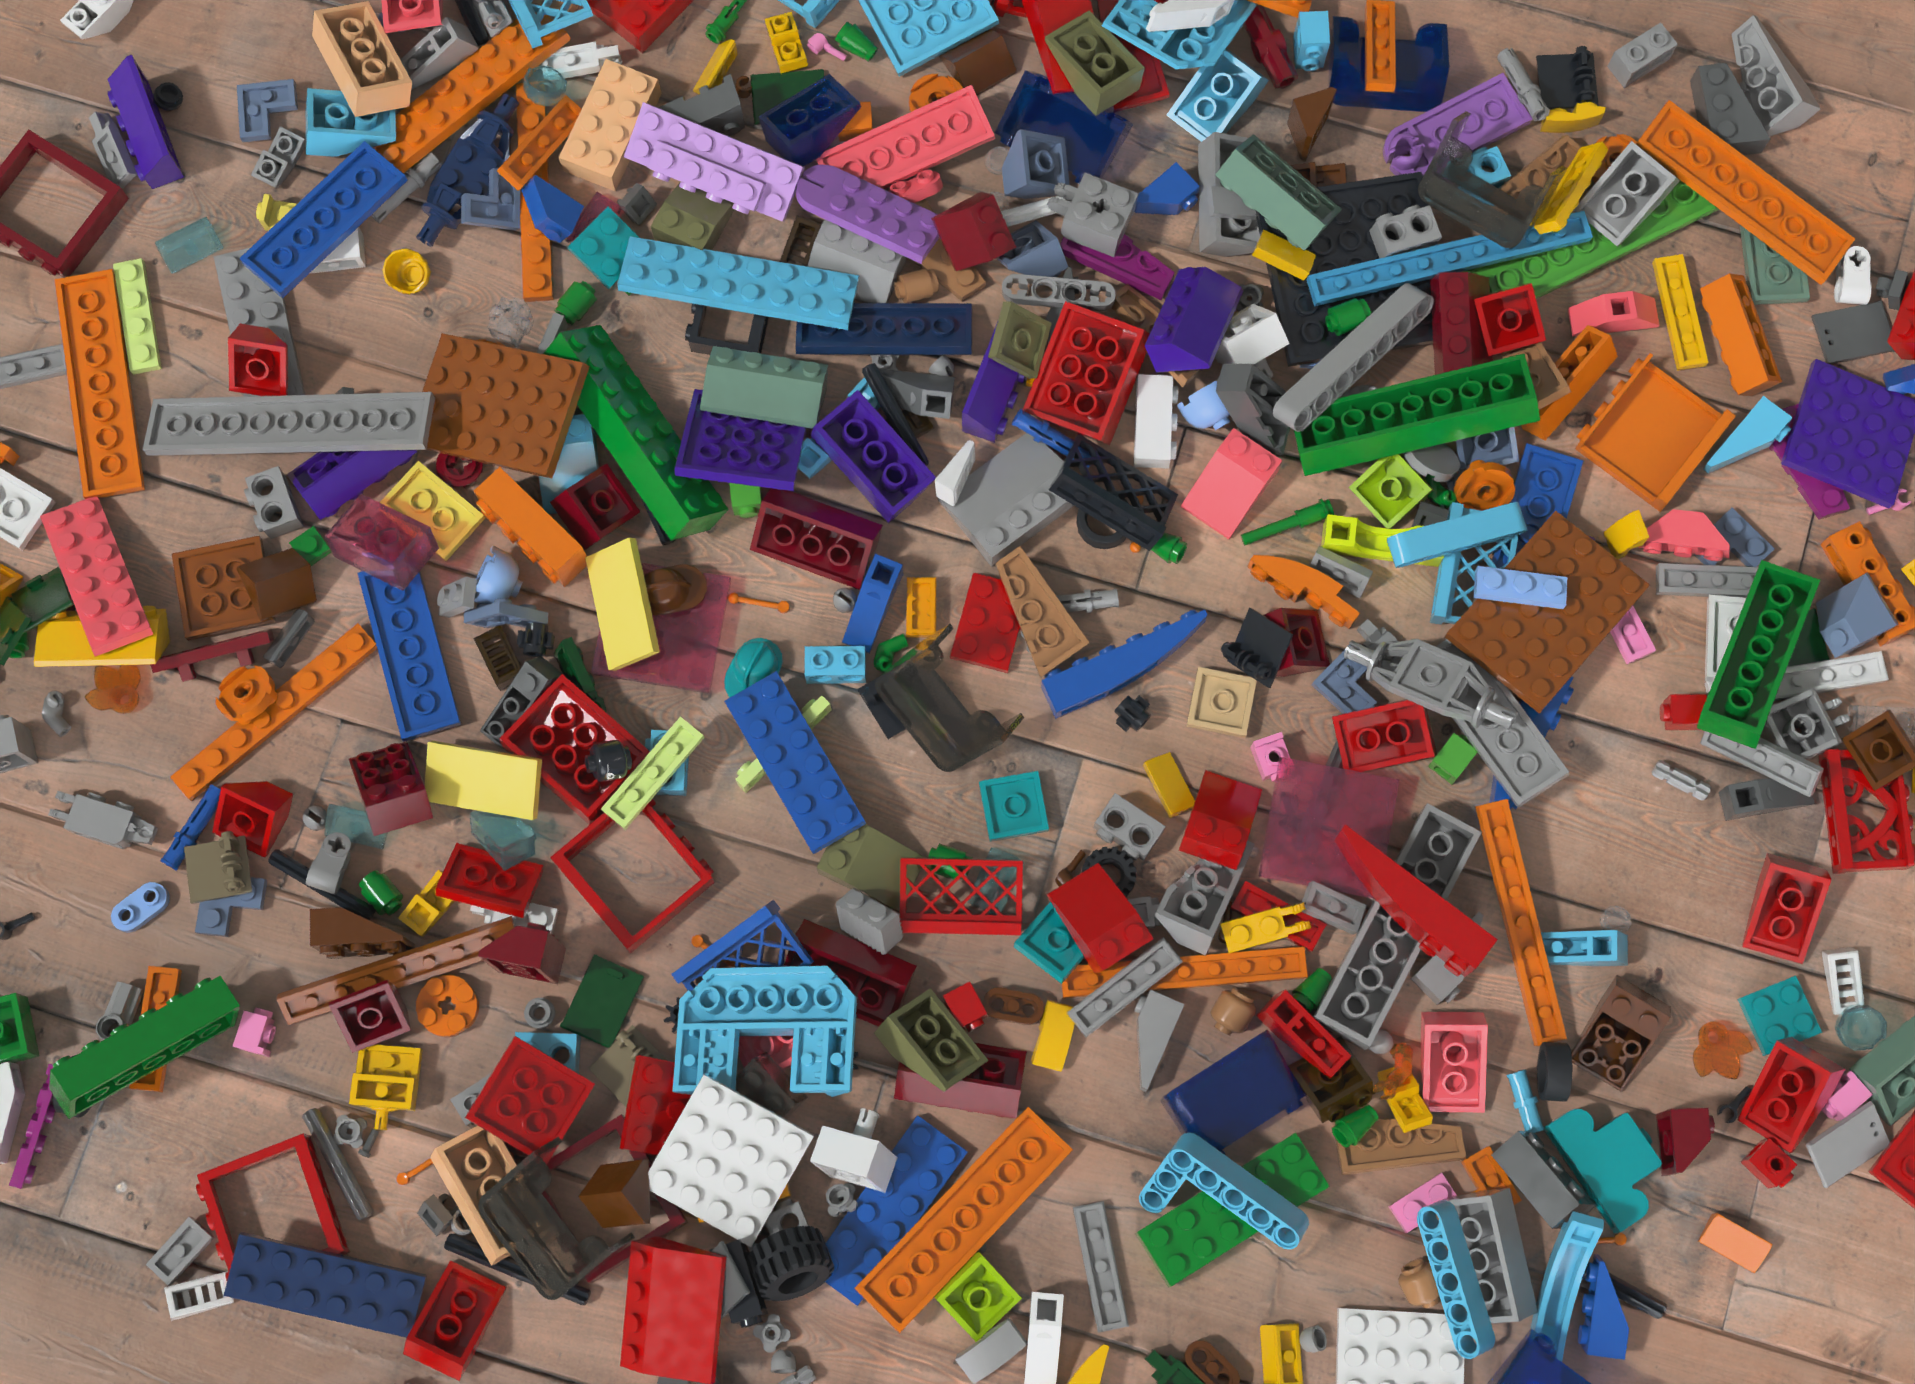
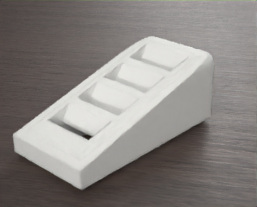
M967 441L935 479L936 497L951 506H955L975 462V444L973 441Z
M1847 947L1822 951L1833 1014L1865 1011L1858 950ZM1847 959L1848 963L1836 965L1835 960ZM1850 972V976L1837 978V973ZM1852 984L1853 989L1838 990L1839 985ZM1854 996L1855 1001L1840 1003L1839 999Z
M226 1272L165 1287L164 1290L171 1321L234 1303V1298L223 1296V1298L217 1299L214 1283L220 1281L222 1294L224 1295L227 1283ZM205 1285L208 1286L211 1300L204 1303L201 1289ZM195 1289L198 1305H191L188 1290ZM181 1292L185 1304L183 1309H179L176 1294Z

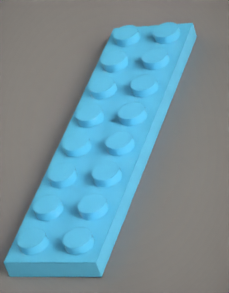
M630 236L617 286L618 291L848 330L859 275L707 249L700 250L695 247Z

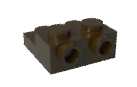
M1341 1036L1336 1038V1040L1351 1057L1332 1078L1327 1077L1304 1058L1288 1066L1290 1074L1305 1094L1307 1102L1322 1123L1328 1120L1336 1122V1120L1344 1117L1345 1110L1354 1105L1357 1107L1367 1105L1372 1100V1095L1376 1093L1372 1079Z

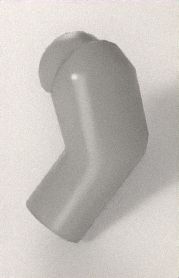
M51 691L44 699L42 718L59 737H62L71 730V726L62 717L64 696L59 691Z

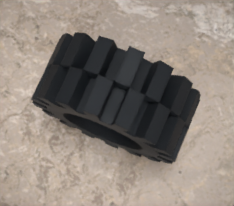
M1106 846L1102 847L1101 850L1096 849L1086 858L1082 872L1097 863L1101 866L1105 864L1116 866L1121 874L1120 881L1116 886L1127 897L1136 882L1137 871L1136 867H1134L1133 859L1129 858L1124 850L1122 852L1117 850V847L1110 849Z

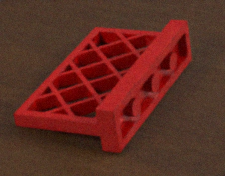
M901 857V919L899 922H901L902 933L1022 935L1023 860ZM907 864L920 865L928 875L915 885L907 877ZM926 865L937 866L931 871ZM942 865H950L959 874L947 886L934 874ZM957 866L967 867L963 871H961ZM972 866H981L989 874L977 887L965 875ZM987 866L998 867L992 872ZM1003 867H1017L1016 880L1008 888L995 875ZM930 877L943 889L932 901L919 889ZM961 877L973 889L962 902L949 890ZM991 878L1004 890L993 902L980 891ZM907 883L913 888L908 894ZM1015 885L1016 896L1010 891ZM914 892L927 903L920 912H906L907 899ZM945 892L958 904L950 913H942L934 905ZM976 893L989 905L980 914H973L964 905ZM1008 894L1016 902V915L1002 914L995 904ZM931 907L936 913H926L925 911ZM960 908H962L966 913H956V912H957ZM991 908L996 912V914H986V913H987Z

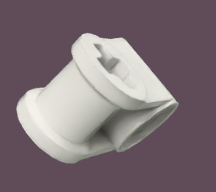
M1853 246L1849 248L1837 264L1834 289L1836 303L1868 304L1872 289L1870 280L1871 257L1864 247Z

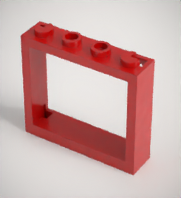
M653 799L642 812L700 880L634 936L628 932L569 862L616 823L614 820L603 813L550 857L630 953L715 883L710 876L714 873L713 869L703 858L698 862L691 853L695 850L692 844L684 835L679 839L672 831L676 826L665 813L659 816L652 808L656 805Z
M300 1134L197 1175L199 1183L196 1184L197 1193L201 1201H206L209 1213H206V1220L211 1231L215 1230L219 1241L215 1244L219 1258L222 1261L225 1260L229 1272L235 1246L213 1181L296 1149L328 1244V1248L322 1250L340 1255L350 1253L310 1135ZM229 1272L225 1273L226 1281L228 1279Z

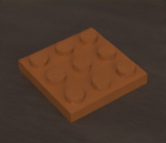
M260 536L172 553L184 635L188 641L276 623L275 617L260 621L236 569L237 566L265 557L263 541Z

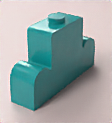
M1573 1109L1563 1113L1544 1126V1132L1584 1191L1596 1202L1597 1210L1613 1233L1622 1232L1647 1214L1649 1201L1646 1195L1638 1189H1633L1632 1185L1659 1168L1662 1162L1651 1147L1653 1142L1645 1129H1639L1628 1113L1616 1116L1595 1131H1593L1594 1121L1592 1116L1582 1109Z

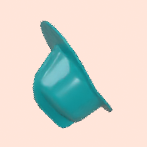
M764 638L751 639L738 649L724 679L725 690L729 698L776 671L779 674L783 664L782 653L779 647L771 640Z

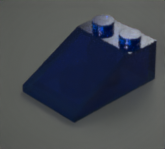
M828 74L760 115L759 120L766 142L782 158L801 166H806L823 154L859 111L861 104L834 77Z

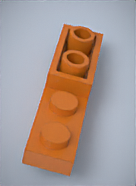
M1253 555L1250 559L1248 568L1251 570V575L1260 582L1264 583L1266 581L1272 585L1275 593L1282 599H1290L1295 603L1300 595L1303 594L1305 601L1315 609H1323L1329 614L1328 617L1334 624L1339 627L1345 626L1348 629L1352 627L1360 615V612L1338 597L1343 585L1326 574L1302 563L1280 557Z

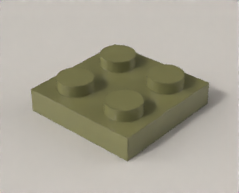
M1012 301L1003 302L988 358L1027 378H1037L1052 323Z

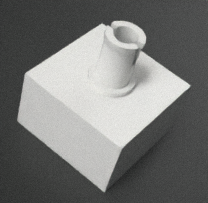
M1251 304L1232 316L1215 357L1217 362L1221 364H1253L1269 378H1272L1273 372L1270 370L1265 358L1288 345L1289 341L1275 312L1256 304Z
M861 1108L853 1134L822 1125L810 1162L831 1178L886 1193L898 1157L881 1142L871 1139L880 1115L874 1111L868 1110L867 1112V1109Z

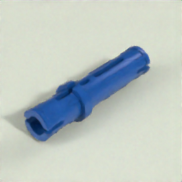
M1023 409L1017 412L1011 424L1033 436V440L1037 443L1041 441L1067 456L1074 441L1072 438L1050 427L1048 421L1044 420L1042 422L1023 411ZM1080 446L1078 447L1082 458H1091L1088 451Z
M210 784L205 795L180 832L176 831L174 834V841L160 860L162 863L176 871L179 869L185 858L184 847L197 845L196 840L216 812L221 789Z

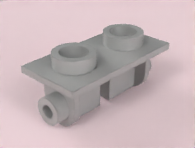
M472 0L491 38H494L513 22L503 0Z

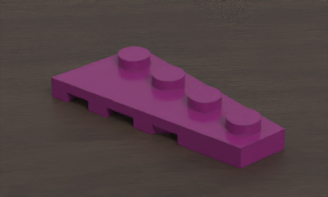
M1125 234L1114 257L1068 240L1063 237L1060 243L1064 256L1124 284H1129L1131 287L1159 300L1163 299L1175 274L1174 271L1149 252L1141 251L1133 244V240Z
M1799 404L1782 408L1783 411L1792 417L1788 424L1790 428H1792ZM1790 432L1781 442L1775 440L1769 447L1771 451L1774 450L1781 461ZM1781 465L1787 475L1790 474L1798 485V491L1818 520L1847 512L1850 509L1842 489Z
M48 1064L45 1073L48 1075V1078L40 1089L36 1103L37 1109L30 1119L25 1136L27 1138L20 1149L9 1186L23 1189L25 1183L31 1184L37 1167L31 1165L35 1153H42L47 1136L42 1135L45 1123L51 1124L56 1113L52 1104L53 1094L49 1089L52 1064Z

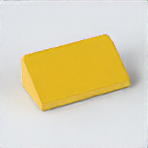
M730 39L718 45L693 89L695 93L700 94L699 88L705 85L711 89L722 83L723 77L726 76L738 55L735 40Z
M1263 230L1252 256L1304 281L1311 271L1316 254L1297 248L1289 241Z
M1170 752L1144 762L1143 767L1170 819L1193 808L1195 800Z
M1299 1323L1260 1326L1264 1384H1303Z

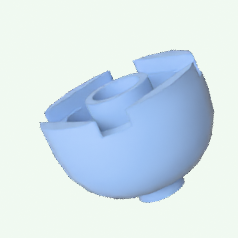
M1217 380L1188 397L1189 404L1186 406L1182 402L1177 405L1186 421L1196 428L1205 429L1213 426L1216 431L1231 422L1228 418L1230 416L1229 412L1216 393Z
M495 546L490 548L491 553L494 554L493 557L486 555L476 577L477 585L474 602L477 604H492L495 599H509L510 596L516 598L523 581L518 580L520 569L517 561L512 555Z

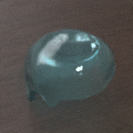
M548 66L529 68L523 80V89L528 99L537 105L545 107L553 106L560 102L567 88V81L561 73Z
M1855 1004L1845 1008L1835 1022L1837 1037L1844 1046L1854 1051L1873 1049L1887 1035V1022L1881 1012L1868 1005Z

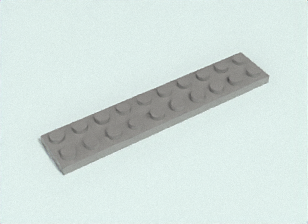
M432 392L153 399L142 450L147 456L426 450L435 397Z

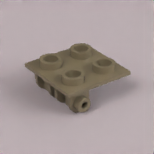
M226 831L221 833V838L218 841L184 847L191 904L253 892L245 835L236 837L233 832Z
M633 1025L627 1031L623 1030L615 1038L617 1041L588 1068L626 1108L636 1056L642 1055L667 1060Z

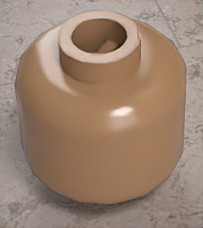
M1232 988L1231 991H1222L1210 1012L1212 1018L1217 1022L1214 1027L1231 1036L1233 1031L1236 1033L1245 1032L1256 1014V1007L1252 1004L1254 999L1237 988Z
M1421 1258L1415 1259L1401 1268L1402 1273L1398 1278V1282L1411 1305H1422L1423 1308H1430L1440 1302V1296L1429 1261H1424Z

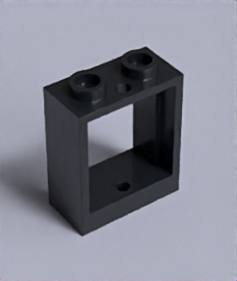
M692 304L691 314H694L692 324L687 325L685 341L689 342L691 352L710 355L713 346L762 353L769 321L768 316L754 314L748 344L744 345L700 337L707 306Z
M740 1239L727 1243L725 1245L750 1290V1293L729 1312L732 1324L740 1323L741 1328H746L763 1322L761 1316L769 1313L764 1298H761L747 1262L748 1246L741 1242Z

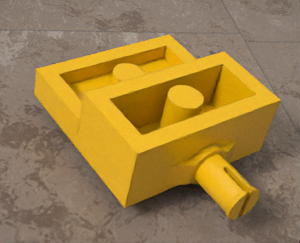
M372 1045L358 1051L356 1073H353L349 1104L369 1107L375 1110V1130H387L389 1112L396 1110L415 1111L423 1049Z

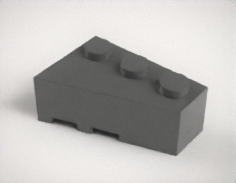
M1720 63L1698 66L1690 80L1697 121L1743 155L1762 153L1770 141V137L1728 64Z
M731 74L723 77L724 83L709 89L707 85L699 88L700 94L686 101L682 96L658 107L727 136L735 135L740 130L745 129L741 103Z
M1223 364L1217 380L1216 393L1239 431L1272 454L1283 455L1290 427L1274 418L1273 408L1286 391L1253 364Z
M1518 1130L1491 1156L1552 1229H1561L1563 1223L1568 1222L1573 1211L1588 1214L1597 1206L1596 1202L1565 1171L1562 1164L1543 1148L1544 1143L1535 1133Z

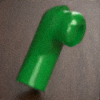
M1427 474L1425 479L1433 488V491L1427 498L1439 507L1444 505L1445 508H1449L1452 502H1456L1455 493L1443 487L1440 482L1434 481L1435 476Z
M903 633L877 646L873 663L878 671H889L892 668L895 653L909 647Z

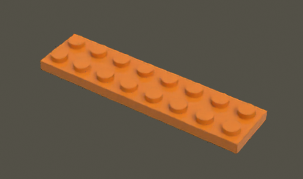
M544 15L540 23L544 25L552 22L553 19L549 15ZM516 19L411 102L409 107H405L396 114V141L372 148L402 173H405L480 111L569 42L571 39L568 33L562 28L541 37L543 44L532 49L518 19Z
M1670 100L1666 102L1636 142L1637 146L1679 180L1820 285L1828 279L1855 240L1853 236Z
M113 269L54 279L83 497L85 499L93 497L104 498L145 490Z
M1027 1107L854 1289L900 1334L1073 1149L1037 1114Z

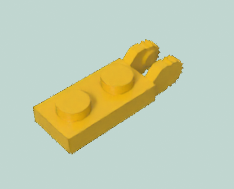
M1304 902L1283 908L1278 906L1220 923L1228 952L1232 953L1288 937V934L1311 928L1309 921H1300L1285 927L1282 917L1305 910Z

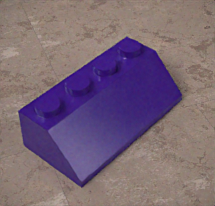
M129 55L107 79L111 88L110 91H107L112 106L119 109L120 115L116 116L122 132L127 131L129 136L125 143L131 156H136L139 163L134 165L140 181L146 180L151 189H155L184 178L160 110L154 102V94L149 81L134 57Z
M1207 267L1179 269L1145 343V348L1155 371L1169 372L1210 368L1242 296V287Z
M996 327L962 411V431L994 443L998 434L1003 435L1009 419L1005 418L1008 408L1013 409L1019 394L1015 392L1018 382L1024 383L1026 378L988 358Z
M858 390L813 427L811 437L888 523L910 506L936 479V476Z
M417 450L318 452L289 472L287 476L317 517L322 520L325 517L334 515L340 509V506L347 501L361 496L364 489L371 484L385 479L388 472L409 462Z

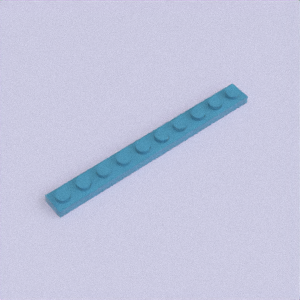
M1585 211L1571 213L1567 219L1566 226L1558 232L1552 231L1539 234L1534 228L1535 222L1308 275L1306 280L1314 306L1399 287L1406 283L1411 284L1432 279L1435 275L1442 272H1462L1589 242L1593 236Z

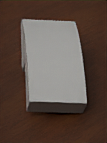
M280 126L268 152L262 151L251 176L277 189L299 160L306 147V139Z
M1008 1318L983 1335L981 1340L958 1353L955 1360L971 1382L975 1384L1016 1355L1027 1345V1341L1011 1319Z

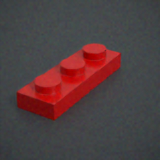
M1245 881L1230 909L1242 916H1246L1278 906L1283 908L1290 906V904ZM1303 912L1282 916L1285 927L1300 921L1310 922L1311 928L1288 934V937H1285V939L1312 952L1327 924Z

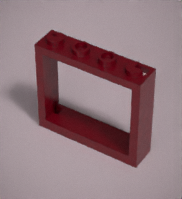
M28 129L0 166V198L35 153L104 197L57 258L1 222L0 243L7 248H10L11 245L19 249L18 254L31 263L37 260L42 264L41 268L50 275L56 276V274H59L63 278L70 277L129 198L120 186Z
M622 1114L553 1156L547 1166L540 1164L525 1174L529 1181L527 1184L536 1199L539 1198L544 1207L542 1210L551 1226L554 1225L560 1234L556 1237L559 1246L565 1254L570 1251L576 1261L572 1264L576 1275L581 1281L586 1279L588 1283L595 1282L630 1260L631 1245L592 1268L540 1178L613 1132L617 1131L621 1137L625 1116ZM629 1151L634 1161L648 1159L650 1169L653 1163L648 1154ZM655 1194L669 1221L640 1239L656 1236L665 1238L687 1224L688 1221L678 1206Z

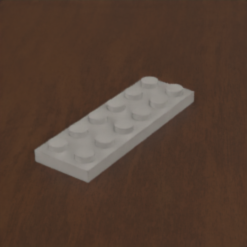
M250 248L214 256L230 335L240 323L266 327L273 331L288 345V395H305L284 298L280 297L242 264L240 257ZM243 393V396H244V397H247V396H258V395H252V394Z
M1447 639L1436 646L1472 662L1487 685L1495 689L1493 702L1518 712L1515 723L1512 724L1510 730L1488 719H1485L1476 728L1472 726V722L1453 718L1517 808L1569 776L1568 769L1506 686ZM1469 686L1467 694L1477 700L1481 699L1482 696Z

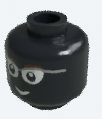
M619 740L594 743L590 748V754L585 755L587 772L593 773V776L599 782L624 778L627 770L632 768L629 747L624 746Z

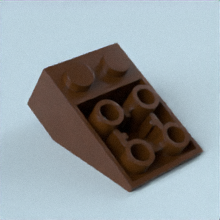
M341 907L310 909V946L319 951L320 954L326 955V958H345V953H357L358 957H371L376 955V951H388V955H396L405 952L406 949L415 948V944L403 935Z
M1616 975L1572 1049V1063L1622 1092L1671 1018V1006Z

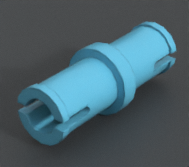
M1526 1069L1508 1074L1506 1076L1509 1079L1516 1101L1513 1102L1515 1109L1518 1108L1524 1130L1529 1133L1545 1130L1536 1105L1539 1101L1537 1096H1533Z

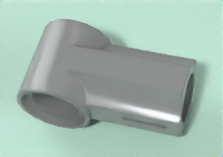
M123 982L116 983L105 1014L96 1023L95 1029L99 1038L103 1040L108 1038V1030L114 1023H119V1026L123 1024L130 1026L144 993L143 989Z

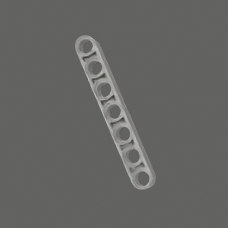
M1406 283L1402 285L1279 398L1273 408L1274 418L1297 432L1307 428L1430 313L1434 304L1433 297L1412 284Z

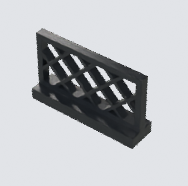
M1079 433L1075 437L1057 477L1049 488V491L1148 551L1163 536L1166 530L1165 524L1178 496L1174 491ZM1080 446L1088 451L1091 458H1082L1078 447ZM1108 463L1113 466L1116 473L1108 474L1104 464ZM1086 465H1095L1099 475L1091 476ZM1078 466L1081 475L1075 472L1074 470L1070 469L1069 467ZM1129 479L1139 482L1141 488L1133 489ZM1120 480L1124 490L1116 491L1112 481ZM1103 482L1106 490L1095 483ZM1153 494H1158L1167 499V503L1158 504ZM1145 495L1149 506H1141L1137 496ZM1128 497L1131 505L1120 498ZM1153 512L1156 520L1152 519L1145 513Z

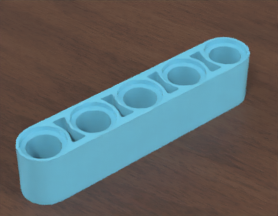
M1513 502L1398 533L1386 540L1395 567L1400 568L1514 537L1528 531L1519 502Z
M1440 1200L1421 1208L1417 1214V1223L1455 1348L1462 1357L1472 1359L1493 1348L1495 1334L1457 1210L1451 1202Z

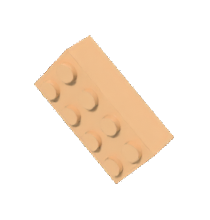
M369 1L314 11L312 36L354 116L359 117L409 107L412 80L387 34L384 32Z
M605 59L560 153L559 160L563 171L616 192L630 162L629 159L624 158V154L642 104L645 102L656 106L662 94L659 80Z
M476 1126L434 1149L430 1158L491 1266L542 1238L552 1228L501 1139Z

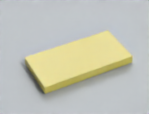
M627 538L585 557L608 670L616 671L659 653L660 650L636 538Z
M430 741L427 745L425 789L428 800L432 803L529 820L537 819L542 759Z

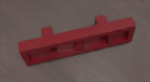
M270 628L162 656L156 664H150L153 673L178 668L182 682H186L197 677L193 663L236 652L241 667L251 665L255 662L251 648L271 643L275 639Z

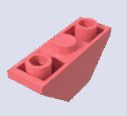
M1635 291L1602 294L1568 308L1572 337L1578 336L1587 325L1605 333L1657 328L1660 326L1655 298Z
M1671 510L1646 528L1649 538L1642 546H1639V548H1643L1644 552L1651 554L1669 551L1674 552L1675 556L1685 558L1695 554L1703 555L1705 559L1711 561H1721L1722 558H1730V544L1702 512Z

